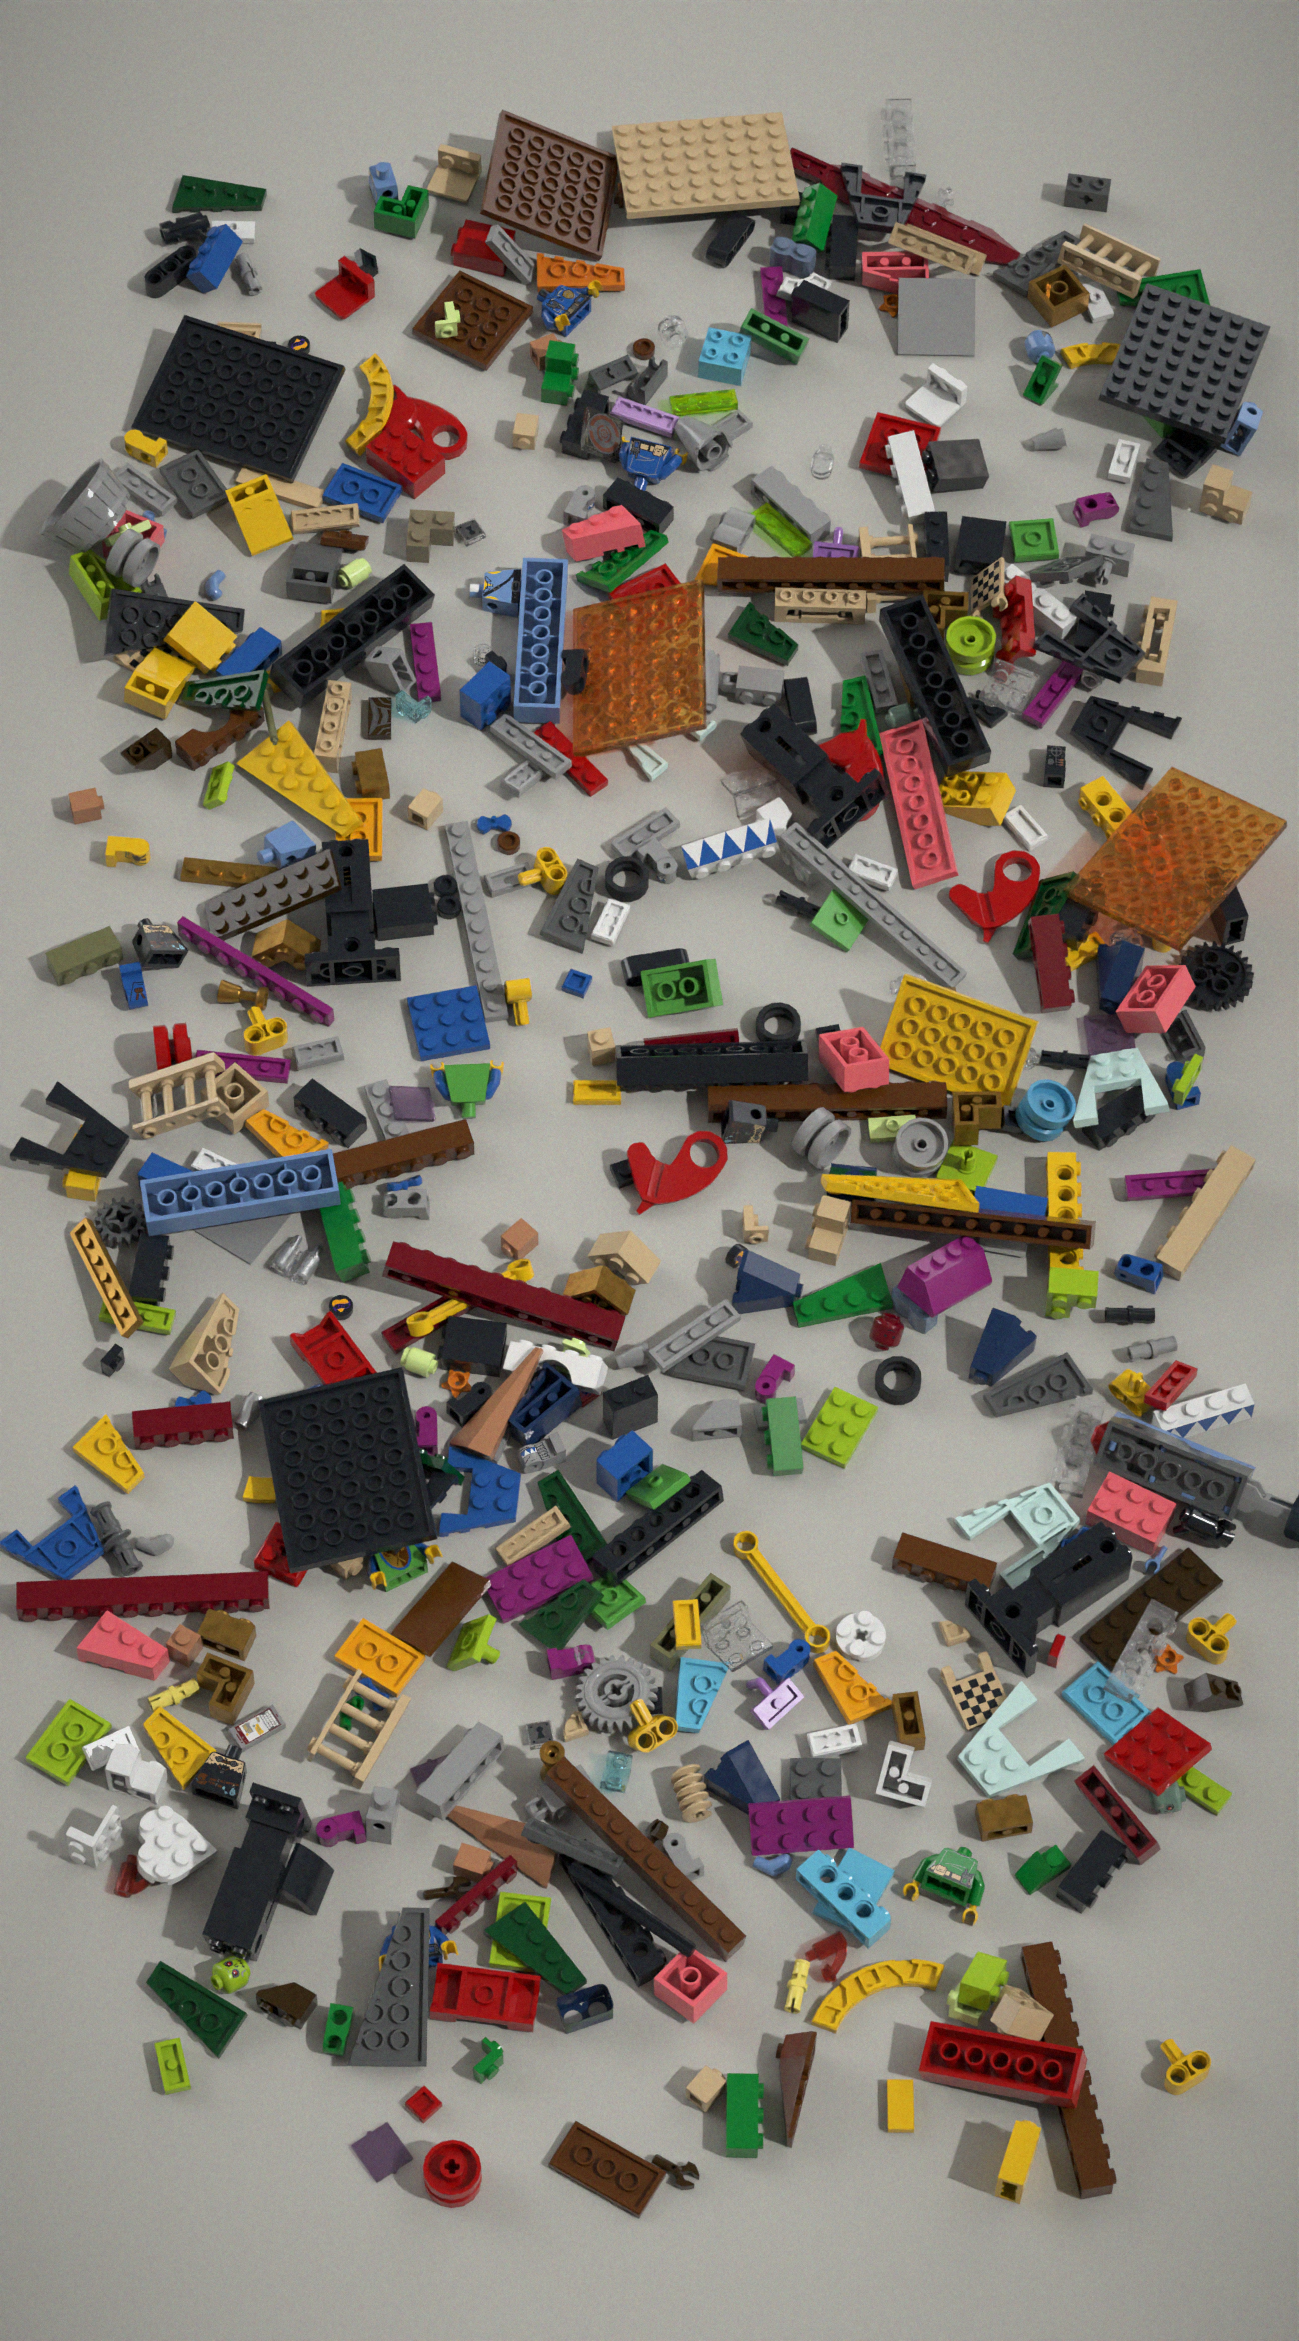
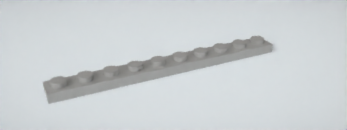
M468 821L445 824L485 1023L508 1020V1011Z
M797 822L780 836L779 841L942 985L945 987H955L966 977L967 972Z

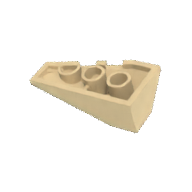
M224 1293L218 1296L179 1349L169 1368L185 1386L204 1390L215 1395L221 1394L230 1376L228 1361L229 1357L233 1355V1349L230 1347L232 1336L236 1334L239 1308Z

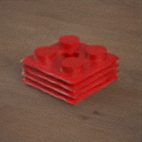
M275 1522L253 1560L254 1568L259 1571H268V1575L298 1587L308 1570L290 1573L287 1556L284 1557L282 1555L286 1553L281 1523Z

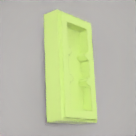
M148 519L133 526L129 522L118 527L119 532L105 538L104 542L106 546L110 547L114 545L120 535L131 528L141 533L152 526Z
M916 1116L868 1118L870 1143L895 1141L901 1126L909 1120L916 1119Z

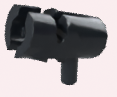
M201 212L182 218H175L176 223L170 220L159 223L161 228L160 235L165 245L181 243L190 238H198L204 243L208 237L205 233H207V228L210 227L207 215H202Z
M1193 1504L1182 1509L1179 1516L1181 1525L1173 1527L1175 1536L1193 1532L1211 1544L1223 1548L1231 1544L1235 1534L1230 1531L1236 1529L1235 1524L1225 1519L1219 1520V1516L1208 1513Z

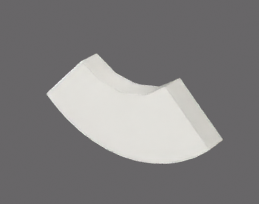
M814 272L804 279L785 277L776 296L793 301L791 298L792 291L796 286L799 287L803 280L826 290H829L832 281Z

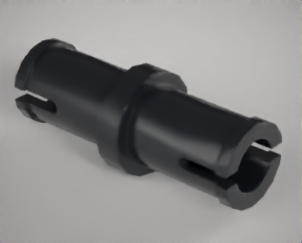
M780 890V896H777L775 902L777 905L779 904L793 910L796 915L802 914L811 919L815 917L820 909L819 906L805 901L804 897L798 898L783 890Z
M1063 1050V1052L1041 1051L1040 1065L1061 1066V1069L1072 1067L1087 1070L1089 1054L1068 1053V1050Z
M1127 1305V1308L1105 1307V1322H1126L1127 1325H1132L1133 1322L1155 1323V1308H1133V1305Z

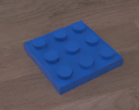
M476 985L407 997L421 1062L490 1049V1041Z

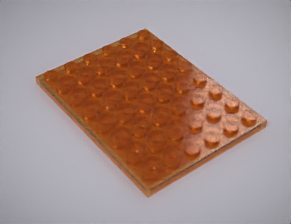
M702 579L573 609V649H584L590 660L585 688L580 694L573 695V754L575 757L588 756L707 729L705 597Z
M1171 767L1064 888V892L1067 897L1180 952L1287 828V820L1177 768Z

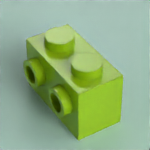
M978 1951L960 1981L958 2002L988 2011L992 2002H997L1001 1986L1004 1987L1008 1982L1007 1960Z

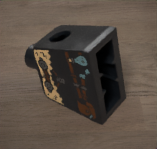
M148 918L139 921L137 925L139 929L132 940V944L141 966L179 968L188 953V949L173 930L167 925H153Z
M729 1100L721 1121V1138L725 1144L759 1143L764 1132L778 1131V1118L766 1117V1107L764 1105Z
M230 1744L224 1755L211 1752L191 1783L193 1795L238 1810L247 1774L246 1763L239 1760L242 1749Z

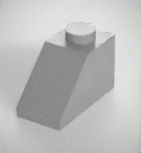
M725 1398L713 1402L692 1426L693 1442L742 1437L739 1399Z

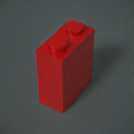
M465 220L463 227L458 229L457 243H453L450 255L453 256L454 266L504 277L507 266L485 243L491 226L494 225ZM501 227L516 243V230Z

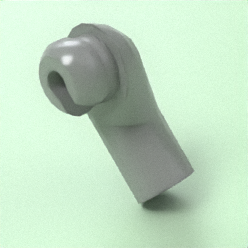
M164 1534L151 1541L140 1536L136 1543V1548L158 1556L172 1548L174 1537L171 1534Z

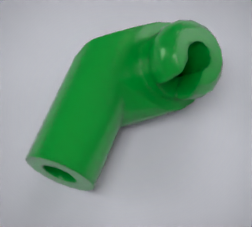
M354 1696L346 1702L360 1711L363 1710L364 1700L360 1696ZM340 1711L339 1726L350 1731L353 1718Z

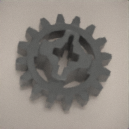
M121 1197L120 1202L112 1198V1204L110 1205L104 1202V1210L98 1209V1217H95V1227L102 1241L108 1239L109 1246L116 1242L118 1248H121L122 1243H126L130 1247L131 1240L139 1242L140 1233H145V1228L147 1227L142 1205L140 1203L135 1205L134 1199L125 1202L124 1197Z

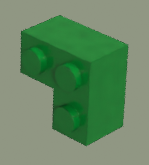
M408 185L401 201L380 196L373 211L374 229L416 239L429 208V190Z
M549 340L545 356V374L541 386V402L567 406L569 397L573 398L575 391L573 381H577L579 376V367H577L579 354L576 353V344Z

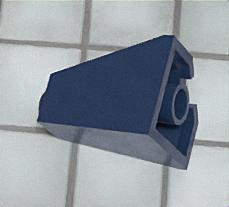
M1124 940L1116 941L1113 946H1108L1107 944L1099 945L1096 957L1100 1010L1109 1015L1118 1016L1116 1010L1142 972L1145 948Z
M744 1249L737 1274L735 1289L737 1292L733 1294L732 1306L739 1314L792 1307L796 1297L801 1298L804 1284L800 1283L799 1273Z
M992 1308L970 1366L969 1379H972L977 1384H986L992 1387L1034 1352L1037 1335L1031 1330L1026 1332L1020 1326L1022 1321L1015 1315Z
M749 1740L727 1751L720 1758L722 1762L719 1763L717 1769L710 1768L704 1774V1783L707 1790L749 1815L748 1803L780 1801L778 1793Z

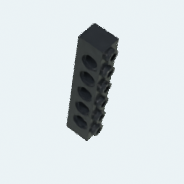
M703 1470L690 1476L691 1481L656 1509H650L640 1519H636L625 1531L617 1534L606 1546L598 1549L592 1556L594 1571L614 1588L617 1587L724 1501L722 1485Z
M559 1854V1864L638 1988L653 1980L665 1967L667 1959L660 1948L656 1949L652 1943L654 1939L651 1932L646 1928L643 1929L641 1924L622 1911L616 1915L610 1914L608 1912L610 1909L618 1908L570 1876L568 1868L575 1860L565 1854ZM588 1864L583 1865L584 1867L594 1869V1874L625 1894L621 1886L616 1887L613 1882V1875L603 1874L597 1868ZM625 1929H630L634 1933L627 1936L621 1932ZM637 1950H644L647 1954L645 1956H637L635 1952Z

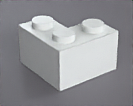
M890 1740L875 1794L922 1807L926 1806L933 1778L909 1772L915 1747Z
M116 1742L105 1768L109 1790L157 1805L167 1781L166 1768L156 1761H143L140 1750L133 1744H120Z

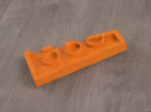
M537 253L538 292L543 288L553 292L559 285L571 288H585L594 280H598L604 288L601 291H625L624 268L599 263L594 266L586 264L582 260L572 262L564 260V257L555 256L550 258L544 257L543 253Z

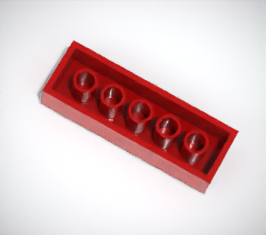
M930 2021L918 2071L924 2081L1076 2109L1088 2059L1083 2049Z

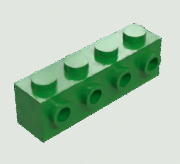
M339 1182L338 1188L341 1205L320 1208L335 1271L340 1279L346 1282L370 1273L368 1263H371V1258L368 1250L364 1249L363 1246L366 1239L362 1229L358 1227V1223L361 1220L357 1209L353 1208L352 1203L355 1202L353 1191L351 1188L347 1189L343 1182Z

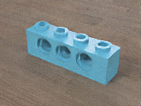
M818 1849L796 1869V1880L867 1949L890 1930L891 1916L889 1912L882 1906L878 1907L865 1889L860 1890L847 1872L839 1870L830 1855H824ZM829 1877L833 1881L831 1883H824L821 1879ZM846 1894L849 1895L851 1899L844 1901L841 1900L839 1896ZM859 1912H866L870 1916L861 1918L857 1914Z

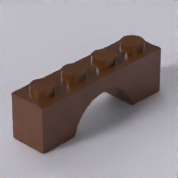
M261 706L260 712L229 709L230 718L222 728L212 732L191 729L175 740L176 754L193 771L200 766H205L210 759L217 754L223 753L234 742L242 740L248 732L259 728L265 721L264 708Z

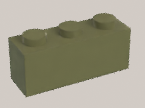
M110 926L45 953L47 966L58 986L70 984L80 977L94 974L99 969L113 966L123 960L122 947Z

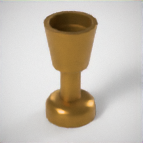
M222 979L218 989L217 1002L239 1003L241 1000L255 1002V1007H260L261 1011H265L269 997V988L260 987L257 993L244 991L239 985Z
M547 1741L540 1748L539 1756L543 1762L540 1776L543 1781H545L546 1772L565 1756L563 1745L557 1741Z

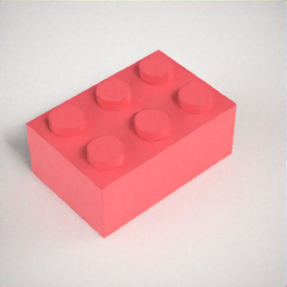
M1186 965L1145 966L1116 1010L1126 1033L1167 1032L1196 987Z
M864 1027L819 1034V1061L844 1092H856L859 1089L878 1088L889 1084V1058Z
M1109 1472L1087 1510L1085 1524L1093 1527L1102 1521L1106 1527H1110L1115 1532L1118 1540L1152 1556L1174 1518L1176 1503Z

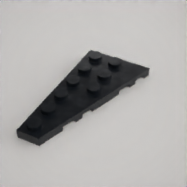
M112 588L109 595L104 656L168 646L169 644L163 639L195 601ZM197 602L234 634L243 631L245 609Z

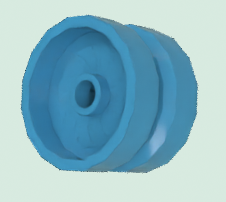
M1049 1079L1038 1080L1031 1084L1017 1106L1015 1118L1023 1132L1033 1139L1053 1141L1060 1137L1076 1112V1102L1072 1093L1059 1082Z

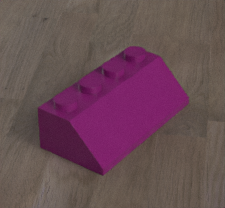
M961 1236L907 1266L897 1288L933 1318L991 1285L992 1277L984 1249L971 1237Z

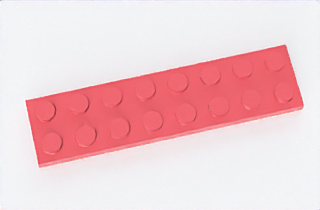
M922 719L879 733L912 886L914 889H918L959 876L928 735Z

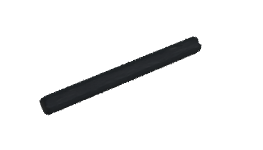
M574 1861L569 1866L568 1874L663 1941L686 1957H690L696 1950L695 1943L580 1863Z

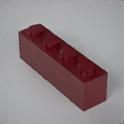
M1059 914L1030 917L1028 926L1041 1013L1067 1011L1071 1008L1072 1003H1075L1074 990L1069 988L1068 980H1071L1072 976L1071 968L1066 966L1065 957H1068V947L1062 940V934H1065L1064 921L1059 919Z
M230 1401L132 1411L135 1449L149 1450L158 1446L175 1447L179 1444L188 1443L198 1445L208 1441L225 1442L228 1439H234Z
M1094 1765L1074 1780L1078 1790L1121 1842L1127 1846V1849L1140 1865L1161 1850L1157 1840Z

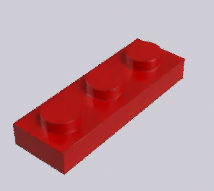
M1175 1360L1145 1394L1143 1403L1151 1405L1155 1409L1166 1411L1196 1378L1198 1368Z

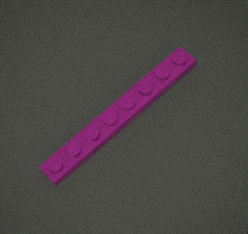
M182 916L177 922L179 936L185 942H192L203 953L213 955L221 964L231 966L242 977L247 976L252 979L257 986L269 988L278 999L291 1003L299 1012L304 1011L315 1022L323 1023L328 1027L334 1022V1011L329 1005L186 917Z

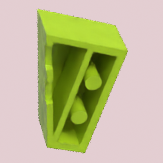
M91 549L87 552H80L70 556L69 575L99 621L107 619L109 595L112 588L142 593L139 587L135 588L124 582L123 576L118 578L107 572L106 561Z

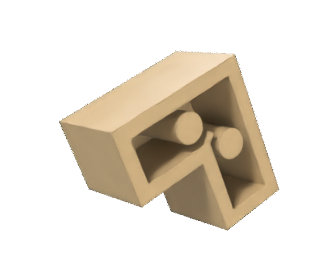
M1212 464L1203 484L1199 511L1210 516L1225 519L1231 523L1242 525L1251 504L1252 491L1232 485L1234 471Z
M822 1195L820 1203H815L812 1217H814L812 1222L814 1232L813 1235H808L805 1249H808V1259L836 1266L849 1227L851 1202Z
M631 1230L600 1234L587 1256L594 1263L595 1267L603 1265L611 1271L618 1270L624 1276V1279L632 1285L648 1284L661 1262Z
M1004 1985L997 2002L994 2003L990 2010L993 2014L990 2021L998 2026L997 2031L999 2033L1040 2041L1054 2016L1022 1989L1009 1985Z

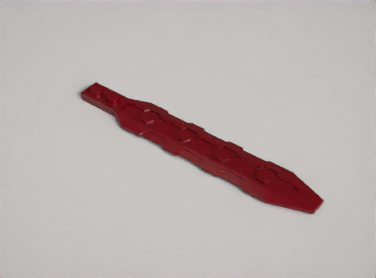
M791 148L790 154L794 173L813 182L823 184L837 195V200L850 205L840 172L841 165L826 163L800 150ZM862 171L861 194L903 200V189L897 186H890L870 177V174ZM920 198L917 199L905 224L906 226L911 224L986 254V263L1008 266L1009 262L1014 259L1017 260L1020 256V252L993 229L973 220L964 219L947 211L942 206L926 202Z

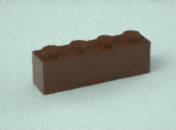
M902 1532L893 1556L892 1569L903 1575L910 1574L920 1577L921 1580L928 1583L936 1582L942 1584L950 1590L966 1592L967 1583L974 1578L980 1584H985L990 1590L996 1575L998 1562Z

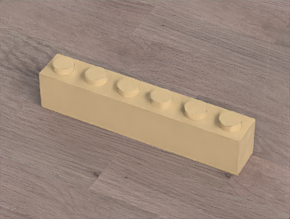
M1232 1145L1227 1152L1223 1150L1216 1160V1163H1218L1215 1170L1210 1169L1204 1178L1205 1185L1202 1189L1198 1187L1191 1198L1194 1202L1190 1208L1186 1206L1179 1216L1180 1223L1177 1227L1175 1225L1171 1227L1166 1236L1168 1241L1165 1245L1160 1244L1154 1254L1156 1263L1163 1264V1272L1180 1281L1254 1169L1255 1158Z

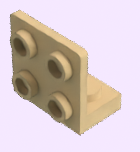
M440 144L438 148V166L427 187L429 193L467 203L482 172L481 155Z

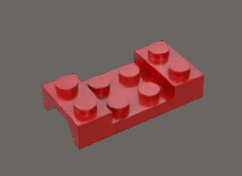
M1017 575L1004 586V595L1007 599L1008 607L1002 612L999 605L992 607L993 618L1001 620L1000 628L1002 629L1001 646L1003 648L997 651L995 655L996 670L998 674L1011 678L1015 676L1014 662L1018 658L1034 657L1036 655V650L1033 649L1035 629L1031 580Z
M331 1311L326 1313L319 1325L304 1334H290L291 1346L303 1362L306 1361L324 1385L377 1373Z
M437 1963L435 1988L429 2011L430 2019L456 2022V2019L502 2024L507 2025V2029L533 2032L541 1976Z

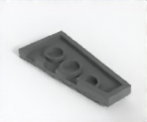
M577 858L540 932L541 936L583 954L598 867Z

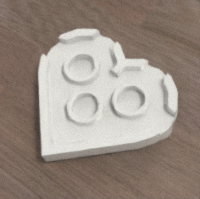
M161 1806L159 1809L147 1812L141 1818L138 1827V1839L142 1846L137 1856V1870L149 1882H168V1885H172L216 1857L218 1850L181 1815L174 1812L171 1807Z

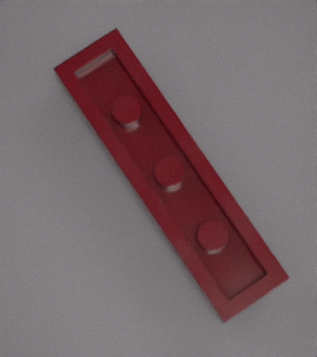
M738 1028L643 1038L644 1045L739 1042Z
M442 1296L415 1313L429 1312L451 1299ZM469 1306L452 1316L460 1317L474 1309L475 1306ZM408 1317L382 1331L381 1334L393 1353L397 1354L443 1327V1324H448V1318L433 1325L434 1329L424 1336L414 1337L410 1335L406 1322Z
M511 1855L504 1859L437 1918L435 1926L445 1935L455 1932L464 1918L473 1916L478 1911L481 1903L486 1899L488 1901L497 1894L498 1888L504 1883L508 1884L513 1881L518 1872L517 1860Z

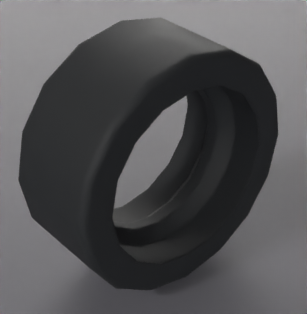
M622 856L614 859L605 870V888L608 894L621 902L639 900L649 888V871L646 864L632 856ZM622 871H632L641 877V881L636 886L628 888L618 886L614 883L613 877Z
M782 1002L771 1003L759 1011L756 1018V1034L760 1042L797 1041L799 1038L801 1019L797 1010L791 1005ZM782 1017L792 1023V1029L788 1033L776 1035L767 1031L764 1024L770 1018Z
M903 1356L887 1358L878 1365L876 1370L875 1390L881 1399L893 1405H904L912 1402L918 1396L921 1389V1371L918 1365L909 1358ZM893 1370H901L907 1372L912 1377L913 1383L906 1390L895 1391L889 1389L884 1384V1376Z

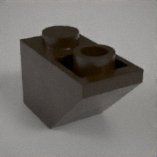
M157 727L120 752L121 756L134 769L155 770L173 757L171 741Z
M1205 1673L1183 1685L1189 1708L1194 1710L1211 1712L1244 1705L1241 1697V1688L1238 1682Z
M296 1982L258 1990L256 1993L257 2005L261 2011L268 2015L273 2013L280 2017V2020L289 2027L296 2026L299 2029H302L318 2005L317 1994Z

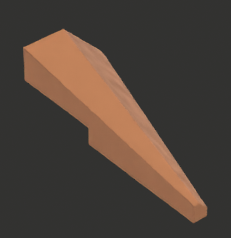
M535 1347L456 1434L451 1440L450 1445L493 1460L509 1425L508 1419L524 1396L544 1352L542 1348Z
M458 1805L447 1815V1817L457 1823L458 1827L474 1835L476 1840L502 1859H506L511 1855L517 1860V1866L524 1875H529L542 1888L547 1889L555 1869L558 1854L549 1847L531 1843L526 1837L521 1836L526 1823Z

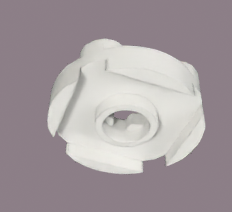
M861 1611L860 1613L850 1614L841 1620L836 1629V1645L844 1657L850 1660L851 1658L858 1659L859 1662H867L881 1654L886 1641V1631L878 1618L872 1616L868 1611ZM857 1633L866 1634V1641L856 1640Z

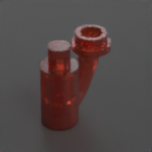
M129 1854L126 1862L121 1863L114 1888L115 1895L130 1898L131 1895L142 1892L151 1884L145 1878L135 1883L138 1873L136 1865L137 1856Z
M838 1931L813 1944L812 1949L806 1952L805 1956L811 1962L815 1959L821 1961L836 1953L832 1966L826 1964L821 1969L824 1980L827 1983H834L837 1981V1973L845 1962L848 1944L841 1931Z

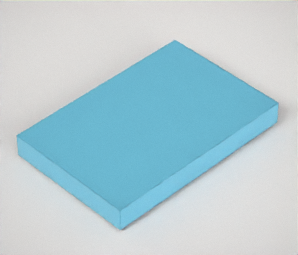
M1096 1662L1062 1691L1061 1695L1112 1745L1151 1713L1100 1662Z
M850 1847L838 1866L839 1870L847 1872L853 1878L854 1884L860 1890L865 1889L871 1895L872 1901L876 1905L895 1873V1870ZM846 1894L839 1896V1898L844 1901L851 1899V1897ZM818 1901L813 1914L850 1932ZM859 1912L857 1914L861 1918L870 1916L866 1912Z

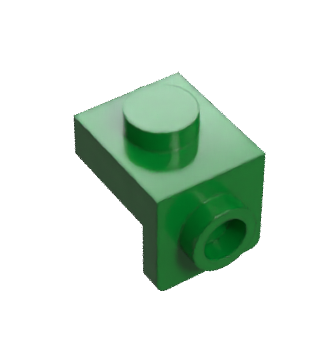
M487 2037L481 2040L482 2050L487 2055L473 2067V2076L480 2084L486 2079L491 2080L499 2072V2067L504 2064L503 2049L496 2041L493 2040L491 2042Z

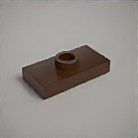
M325 530L321 536L320 544L364 551L369 543V536L352 534L349 530H340L339 532Z

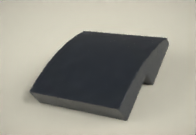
M1179 428L1170 437L1166 436L1153 450L1155 456L1164 462H1168L1170 467L1185 478L1195 473L1217 452L1216 447L1199 435Z
M296 1843L278 1889L288 1901L298 1902L307 1914L317 1915L334 1869L315 1852L300 1843Z

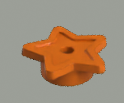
M884 295V303L879 307V310L888 312L894 318L898 313V295Z
M449 1370L448 1380L442 1383L441 1387L450 1390L457 1399L462 1392L471 1391V1385L468 1383L470 1373Z
M1169 1644L1159 1652L1151 1653V1657L1157 1662V1673L1167 1670L1172 1674H1177V1664L1183 1660V1655L1177 1654Z

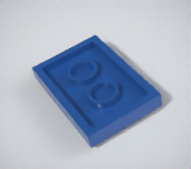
M342 463L323 493L322 498L323 501L336 506L358 503L359 515L384 523L403 490L400 484Z

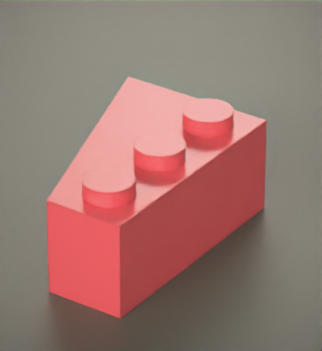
M909 251L862 252V285L898 294L899 278H929L928 259Z
M109 1611L104 1613L77 1647L78 1659L81 1662L87 1663L89 1661L100 1664L101 1667L107 1669L111 1667L123 1670L126 1674L153 1681L157 1679L170 1662L167 1648Z

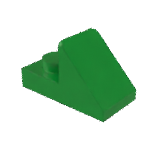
M1041 355L1023 395L1043 405L1059 384L1055 381L1063 365L1046 355Z
M1054 1845L1041 1855L1038 1851L1034 1852L1014 1876L1028 1894L1031 1895L1070 1869L1071 1863L1058 1846Z

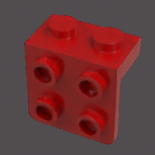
M344 255L338 260L339 275L315 292L316 299L340 319H346L375 297V281L373 277L361 270L355 261L349 260Z

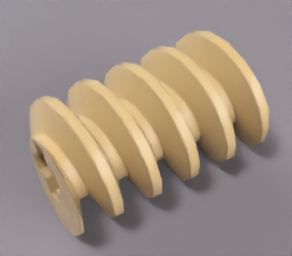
M698 1764L683 1766L677 1769L670 1778L674 1785V1792L677 1794V1802L680 1803L679 1809L682 1812V1819L689 1823L702 1821L712 1815V1812L707 1810L712 1806L711 1801H704L709 1797V1794L703 1791L706 1788V1784L700 1782L703 1780V1774L697 1773L701 1770Z

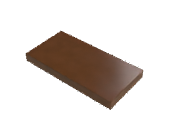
M452 1561L395 1627L391 1635L422 1654L431 1657L492 1585L490 1580Z
M577 2121L574 2122L548 2163L549 2168L637 2218L641 2217L666 2177L664 2170Z

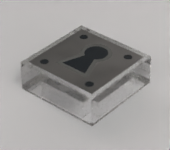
M475 518L455 526V532L466 547L486 538V533Z
M551 1720L526 1724L530 1750L540 1749L547 1741H555Z

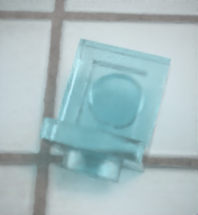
M403 690L395 695L396 709L399 714L408 717L415 724L421 719H425L432 710L431 698L428 695L420 702L415 701Z
M608 1751L600 1789L625 1793L631 1775L633 1759L631 1754Z

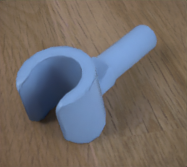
M1163 1545L1156 1557L1146 1562L1145 1572L1149 1566L1157 1568L1154 1571V1575L1160 1571L1161 1559L1168 1549L1166 1546Z

